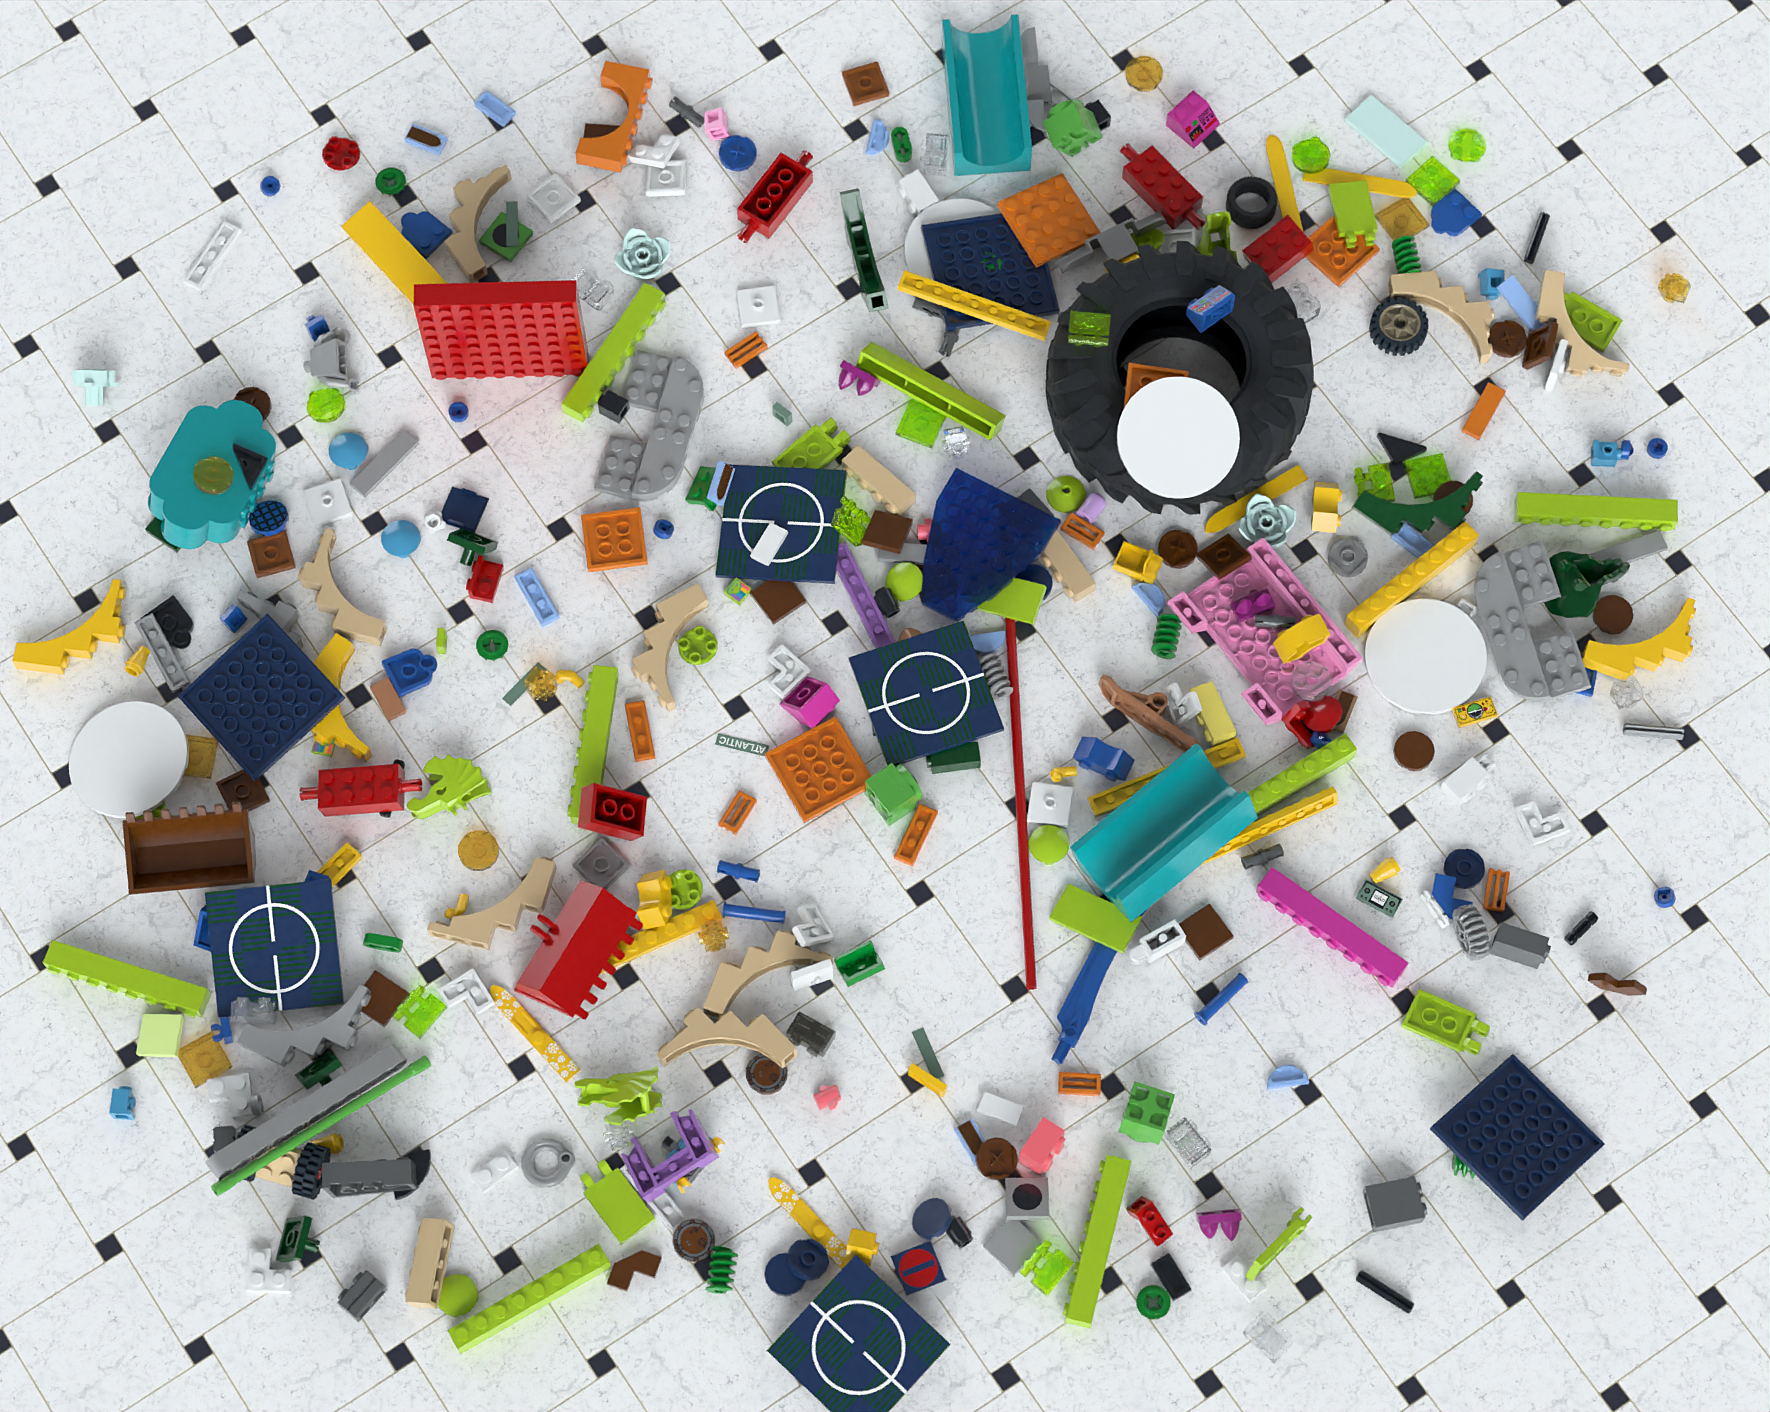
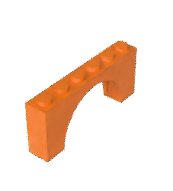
M605 61L600 76L601 87L617 93L627 104L628 114L621 126L610 134L597 138L580 137L575 152L576 164L621 173L623 166L627 165L628 150H632V137L637 134V121L642 118V105L647 102V90L651 89L653 78L650 77V69Z

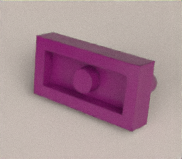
M842 361L840 365L842 370L839 375L840 390L849 387L857 377L859 379L856 388L859 396L867 394L874 386L878 387L880 380L849 362Z
M1268 588L1230 603L1238 623L1254 617L1255 614L1259 615L1275 609L1276 606Z
M1239 1209L1196 1213L1200 1229L1207 1238L1211 1239L1215 1235L1218 1223H1221L1226 1237L1230 1241L1235 1239L1240 1221L1242 1220Z

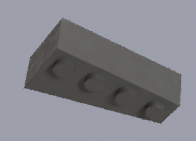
M399 1157L396 1160L380 1159L376 1161L322 1163V1188L332 1198L417 1189L416 1164L408 1157Z

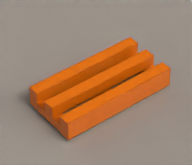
M755 331L726 350L724 354L737 369L766 350L768 345L763 342V339ZM760 344L759 347H757L756 349H754L753 351H751V352L748 353L747 355L743 356V357L740 358L739 360L735 361V359H737V358L740 357L741 355H743V354L749 352L750 349H752V348L755 347L756 345Z
M1072 512L1060 528L1062 532L1093 550L1105 535L1104 531ZM1070 521H1075L1076 523L1080 524L1081 526L1085 527L1086 529L1090 530L1098 536L1095 537L1094 535L1087 532L1085 529L1075 525Z
M739 790L719 821L718 826L724 827L727 831L737 835L757 803V799ZM743 797L742 803L728 824L725 823L740 798ZM748 801H750L749 805L747 806L743 815L739 819L738 823L735 827H733L735 821L739 817Z
M1489 868L1483 909L1504 912L1510 876L1509 871L1502 872V870L1496 871L1493 868ZM1494 875L1496 876L1493 902L1492 905H1488L1492 877ZM1501 877H1504L1500 907H1498L1497 899Z
M1059 1072L1058 1094L1100 1096L1101 1074ZM1063 1078L1097 1080V1083L1063 1081ZM1063 1086L1096 1088V1090L1063 1088Z

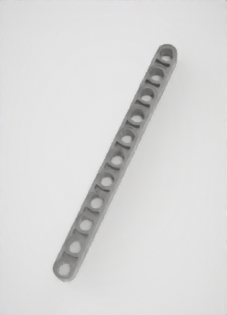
M395 1044L389 1045L214 1153L207 1159L206 1165L218 1180L233 1174L397 1072L407 1063V1059Z

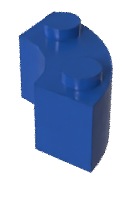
M1082 736L1073 755V758L1079 762L1078 765L1081 768L1099 773L1112 782H1116V780L1126 781L1135 761L1125 750L1112 747L1096 737Z

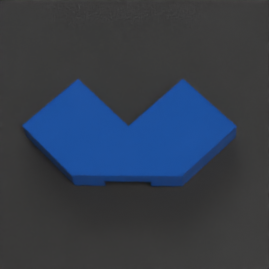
M1436 873L1431 894L1443 909L1444 914L1453 920L1452 915L1455 909L1463 905H1473V902L1453 898L1456 877Z

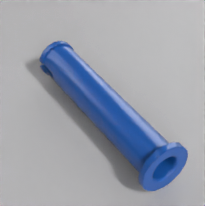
M724 902L722 918L727 916L784 924L786 911L731 905Z
M1241 973L1237 974L1199 1012L1194 1013L1196 1019L1206 1026L1208 1024L1207 1021L1248 983L1247 978Z

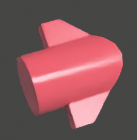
M924 519L925 524L917 525L918 540H927V545L933 544L937 539L941 538L942 526L931 519Z
M819 1086V1092L813 1095L819 1110L829 1107L830 1111L835 1109L841 1100L838 1086Z

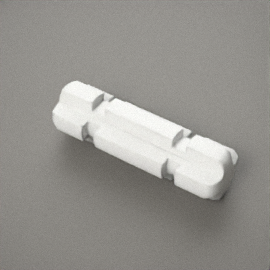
M1429 890L1424 891L1420 895V899L1423 903H1426L1427 909L1434 919H1437V923L1441 928L1450 924L1448 916L1444 915L1443 909L1436 899H1433Z

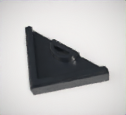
M1377 433L1379 442L1394 466L1427 451V447L1384 433Z
M234 443L232 447L248 488L252 490L268 462V458Z

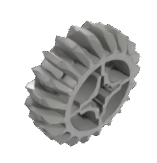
M1472 904L1458 907L1453 911L1452 921L1457 941H1459L1463 953L1471 961L1485 958L1490 953L1491 944L1483 917H1481L1480 912Z

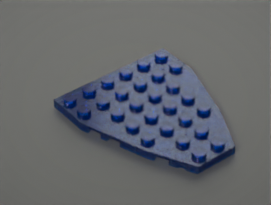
M955 468L936 500L924 557L922 605L955 622L960 621L966 614L978 609L979 605L997 596L1013 581L1014 577L1020 572L1023 573L1031 562L1041 557L1061 520Z

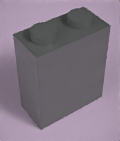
M1501 922L1495 933L1489 954L1538 969L1540 963H1545L1551 946L1548 945L1549 937Z
M1415 1176L1369 1185L1363 1189L1373 1232L1422 1223L1425 1215H1427L1425 1202L1422 1203L1420 1195H1422L1420 1182H1416Z

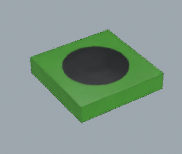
M501 212L479 239V243L511 263L532 237L533 230L518 222V246H507L506 214Z

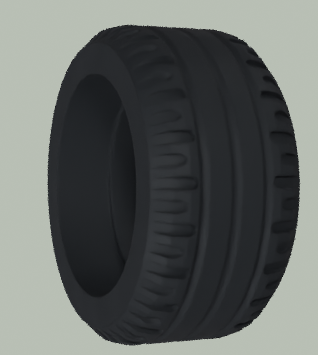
M1255 176L1241 178L1234 182L1228 190L1226 211L1230 213L1231 220L1242 228H1261L1268 224L1275 215L1278 201L1276 191L1265 179ZM1254 193L1266 201L1267 207L1258 212H1248L1238 206L1236 199L1242 194Z

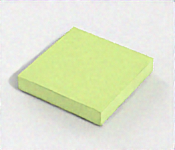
M143 1014L136 1054L138 1056L178 1057L184 1016Z

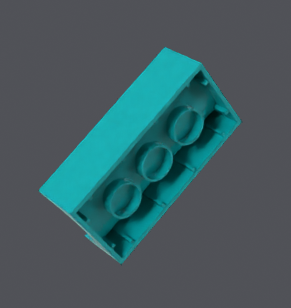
M1018 14L1011 15L1009 21L1002 27L985 33L963 32L956 29L951 24L950 19H942V51L954 176L1031 171L1032 142Z
M1196 743L1071 845L1070 849L1080 870L1132 922L1255 821L1257 815L1250 795L1245 790L1241 793L1235 791L1220 776L1206 757L1203 749Z

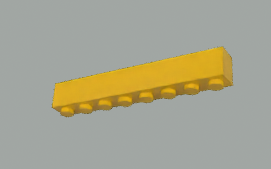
M1466 521L1347 614L1344 625L1358 639L1372 628L1375 622L1391 608L1406 601L1474 547L1479 534Z

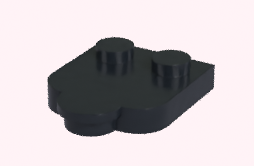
M174 595L140 618L142 619L153 613L170 646H174L177 649H185L191 644L190 633L193 631L194 623Z

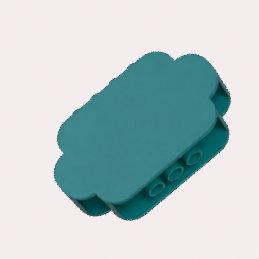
M229 400L222 403L217 409L201 405L192 408L186 414L149 481L151 493L148 497V508L156 518L162 520L161 532L169 543L183 549L199 548L207 540L218 544L227 543L238 535L241 528L246 527L249 513L255 511L258 497L262 498L266 490V482L270 483L274 476L273 469L276 463L274 461L276 441L268 431L262 429V415L254 406L239 400ZM234 443L268 458V462L252 490L248 488L232 447Z

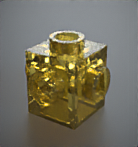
M1677 273L1672 275L1666 274L1664 279L1660 280L1658 286L1663 300L1674 303V301L1685 303L1691 288L1689 280L1684 279L1682 275Z
M535 666L524 681L525 688L532 697L546 702L557 691L556 677L550 671H543Z
M709 920L701 925L702 932H698L700 945H705L706 952H716L726 948L725 940L729 939L727 927H722L721 921Z

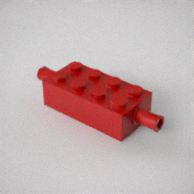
M1129 143L1120 149V153L1130 161L1123 167L1122 179L1155 212H1161L1167 221L1166 224L1172 230L1185 220H1188L1196 230L1205 225L1206 221L1196 213L1202 208L1203 196L1153 145L1141 154H1138Z
M803 150L796 161L783 153L777 156L737 208L738 220L745 224V227L737 235L740 241L745 239L743 243H748V240L755 231L769 239L813 183V171L806 167L810 160L813 159L810 152L807 153L806 150Z
M399 764L319 770L318 786L301 787L299 791L302 793H299L301 801L318 799V810L324 817L404 811L405 792H421L422 787L420 786H423L421 778L405 780V771Z

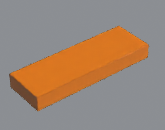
M1488 382L1466 421L1462 432L1480 440L1506 390Z
M645 701L626 703L625 710L635 762L655 759Z
M919 803L894 855V859L913 867L938 815V811Z

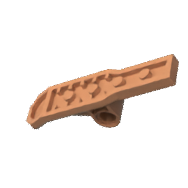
M1102 675L1099 680V687L1103 696L1112 706L1151 733L1162 737L1183 753L1196 743L1201 746L1194 737L1188 736L1178 726L1172 725L1162 718L1168 704V698L1164 693L1155 692L1145 695L1129 692L1118 686L1112 677Z

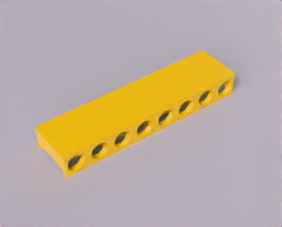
M371 201L365 204L341 226L355 244L412 304L414 302V284L447 283Z

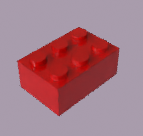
M1286 215L1243 249L1242 253L1244 259L1249 264L1255 262L1261 266L1269 276L1271 283H1273L1314 251L1310 239L1291 217Z
M597 783L583 787L581 789L578 828L627 841L643 837L647 797Z

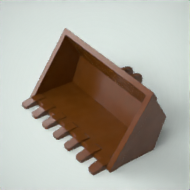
M233 802V810L225 811L223 804L220 803L214 805L215 812H207L204 805L197 806V813L189 814L187 807H180V815L171 816L169 809H161L162 817H153L152 811L146 810L143 811L144 818L136 819L134 812H126V820H122L129 895L254 883L256 869L255 834L249 818L248 808L242 809L240 802Z

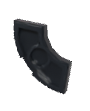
M430 1149L409 1153V1159L416 1164L417 1189L428 1175L430 1169ZM417 1189L394 1191L395 1199H403Z

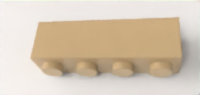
M859 445L842 459V470L847 471V477L855 479L857 485L861 489H866L870 492L876 502L884 504L890 514L902 516L916 503V494Z
M1052 522L1031 533L1029 542L1031 547L1040 554L1044 566L1051 569L1054 580L1062 584L1064 587L1063 591L1069 599L1072 598L1076 603L1095 591L1096 582Z
M422 1218L418 1229L419 1236L417 1246L414 1249L413 1266L410 1269L409 1285L405 1292V1302L416 1308L438 1309L455 1226L445 1219Z

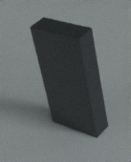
M1170 1253L1151 1263L1152 1269L1172 1301L1191 1292V1287Z

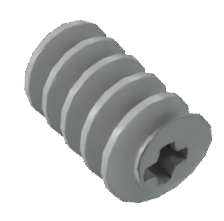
M996 653L984 656L979 660L993 699H1001L1009 696L1013 692V688L1009 687L1010 681L1006 680L1007 674L1003 673L1005 671L1004 667H1000L1002 662L997 660L999 656Z

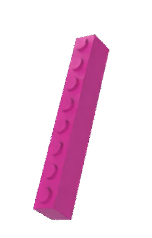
M1271 867L1258 884L1256 893H1258V896L1263 901L1271 902L1280 913H1286L1292 917V920L1297 925H1303L1308 928L1314 937H1320L1325 940L1331 949H1337L1342 952L1348 961H1354L1359 964L1365 973L1376 976L1382 985L1393 988L1407 969L1409 963L1275 868Z

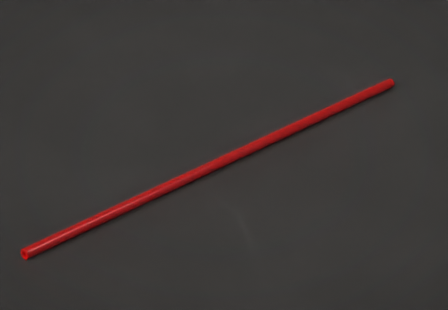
M1003 528L1000 530L1002 575L1013 577L1010 529ZM1005 618L1008 680L1010 681L1009 687L1013 688V692L1009 697L1026 989L1034 990L1037 989L1016 626L1015 620Z

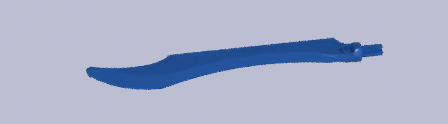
M1095 942L1057 1015V1020L1062 1026V1032L1058 1037L1060 1043L1051 1058L1055 1063L1063 1064L1070 1048H1075L1090 1019L1094 1002L1106 972L1118 951Z

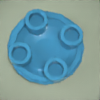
M352 432L336 436L329 446V457L332 462L338 467L348 468L349 470H355L365 460L368 453V445L364 438Z
M407 520L391 522L385 527L381 535L383 548L389 554L399 558H407L409 554L417 549L421 541L419 529Z

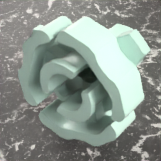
M105 369L72 370L73 385L86 386V406H103V386H120V382H116V371Z

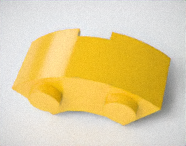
M1314 481L1313 516L1311 517L1312 531L1336 533V527H1340L1341 515H1338V502L1342 500V490H1339L1338 483Z
M1320 613L1314 616L1309 614L1304 616L1301 622L1277 634L1278 638L1274 641L1273 645L1283 664L1302 658L1311 649L1324 644L1330 636V632Z
M666 870L645 873L636 883L639 891V907L636 912L641 923H643L644 929L664 926L667 924L669 917L672 916L671 878L667 876Z
M851 1229L843 1268L855 1255L871 1268L873 1255L877 1256L879 1243L876 1242L877 1233Z

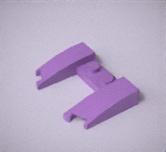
M689 1109L690 1116L679 1117L677 1111L670 1113L686 1145L685 1148L654 1167L636 1136L630 1140L635 1144V1147L629 1156L623 1152L621 1154L641 1198L647 1202H651L665 1193L667 1186L697 1167L704 1168L719 1158L705 1129L691 1109Z

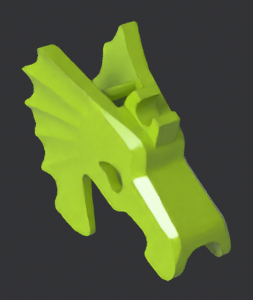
M1221 211L1207 214L1202 238L1197 247L1201 254L1212 256L1216 246L1227 249L1237 260L1236 251L1230 249L1229 225H1231V216L1229 212ZM1219 232L1220 240L1212 241L1210 234Z
M450 754L444 759L434 756L426 763L423 771L430 774L429 781H437V783L430 788L429 794L422 800H418L416 797L412 798L407 803V808L411 811L414 818L422 820L441 810L451 812L454 816H457V809L462 807L464 811L467 810V803L476 798L489 795L492 791L488 787V780L482 777L481 768L474 767L471 759L453 758Z
M658 1066L640 1072L618 1073L610 1078H584L574 1083L576 1088H581V1095L577 1099L579 1106L588 1107L591 1103H602L606 1107L620 1108L604 1117V1121L612 1125L620 1126L626 1120L635 1122L638 1117H645L650 1113L655 1114V1108L662 1107V1094L650 1091L652 1084L658 1080Z

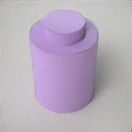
M1091 493L1077 510V516L1092 524L1106 507L1105 498L1098 493Z

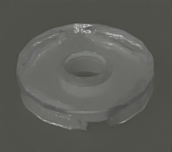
M1305 662L1297 666L1292 673V689L1303 700H1320L1328 694L1331 688V675L1328 669L1319 662ZM1313 677L1317 680V683L1309 685L1306 679Z

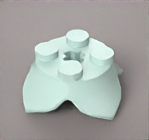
M631 227L624 236L623 250L615 255L614 262L620 270L633 275L636 280L653 278L661 273L663 265L669 257L670 241L663 237L651 239L643 230Z
M1256 493L1247 504L1246 516L1239 520L1238 530L1251 542L1255 543L1264 537L1272 548L1280 547L1286 542L1287 533L1295 523L1296 510L1283 504L1275 506L1270 498ZM1263 523H1265L1266 525H1270V526H1269V527H1264V526H1263Z

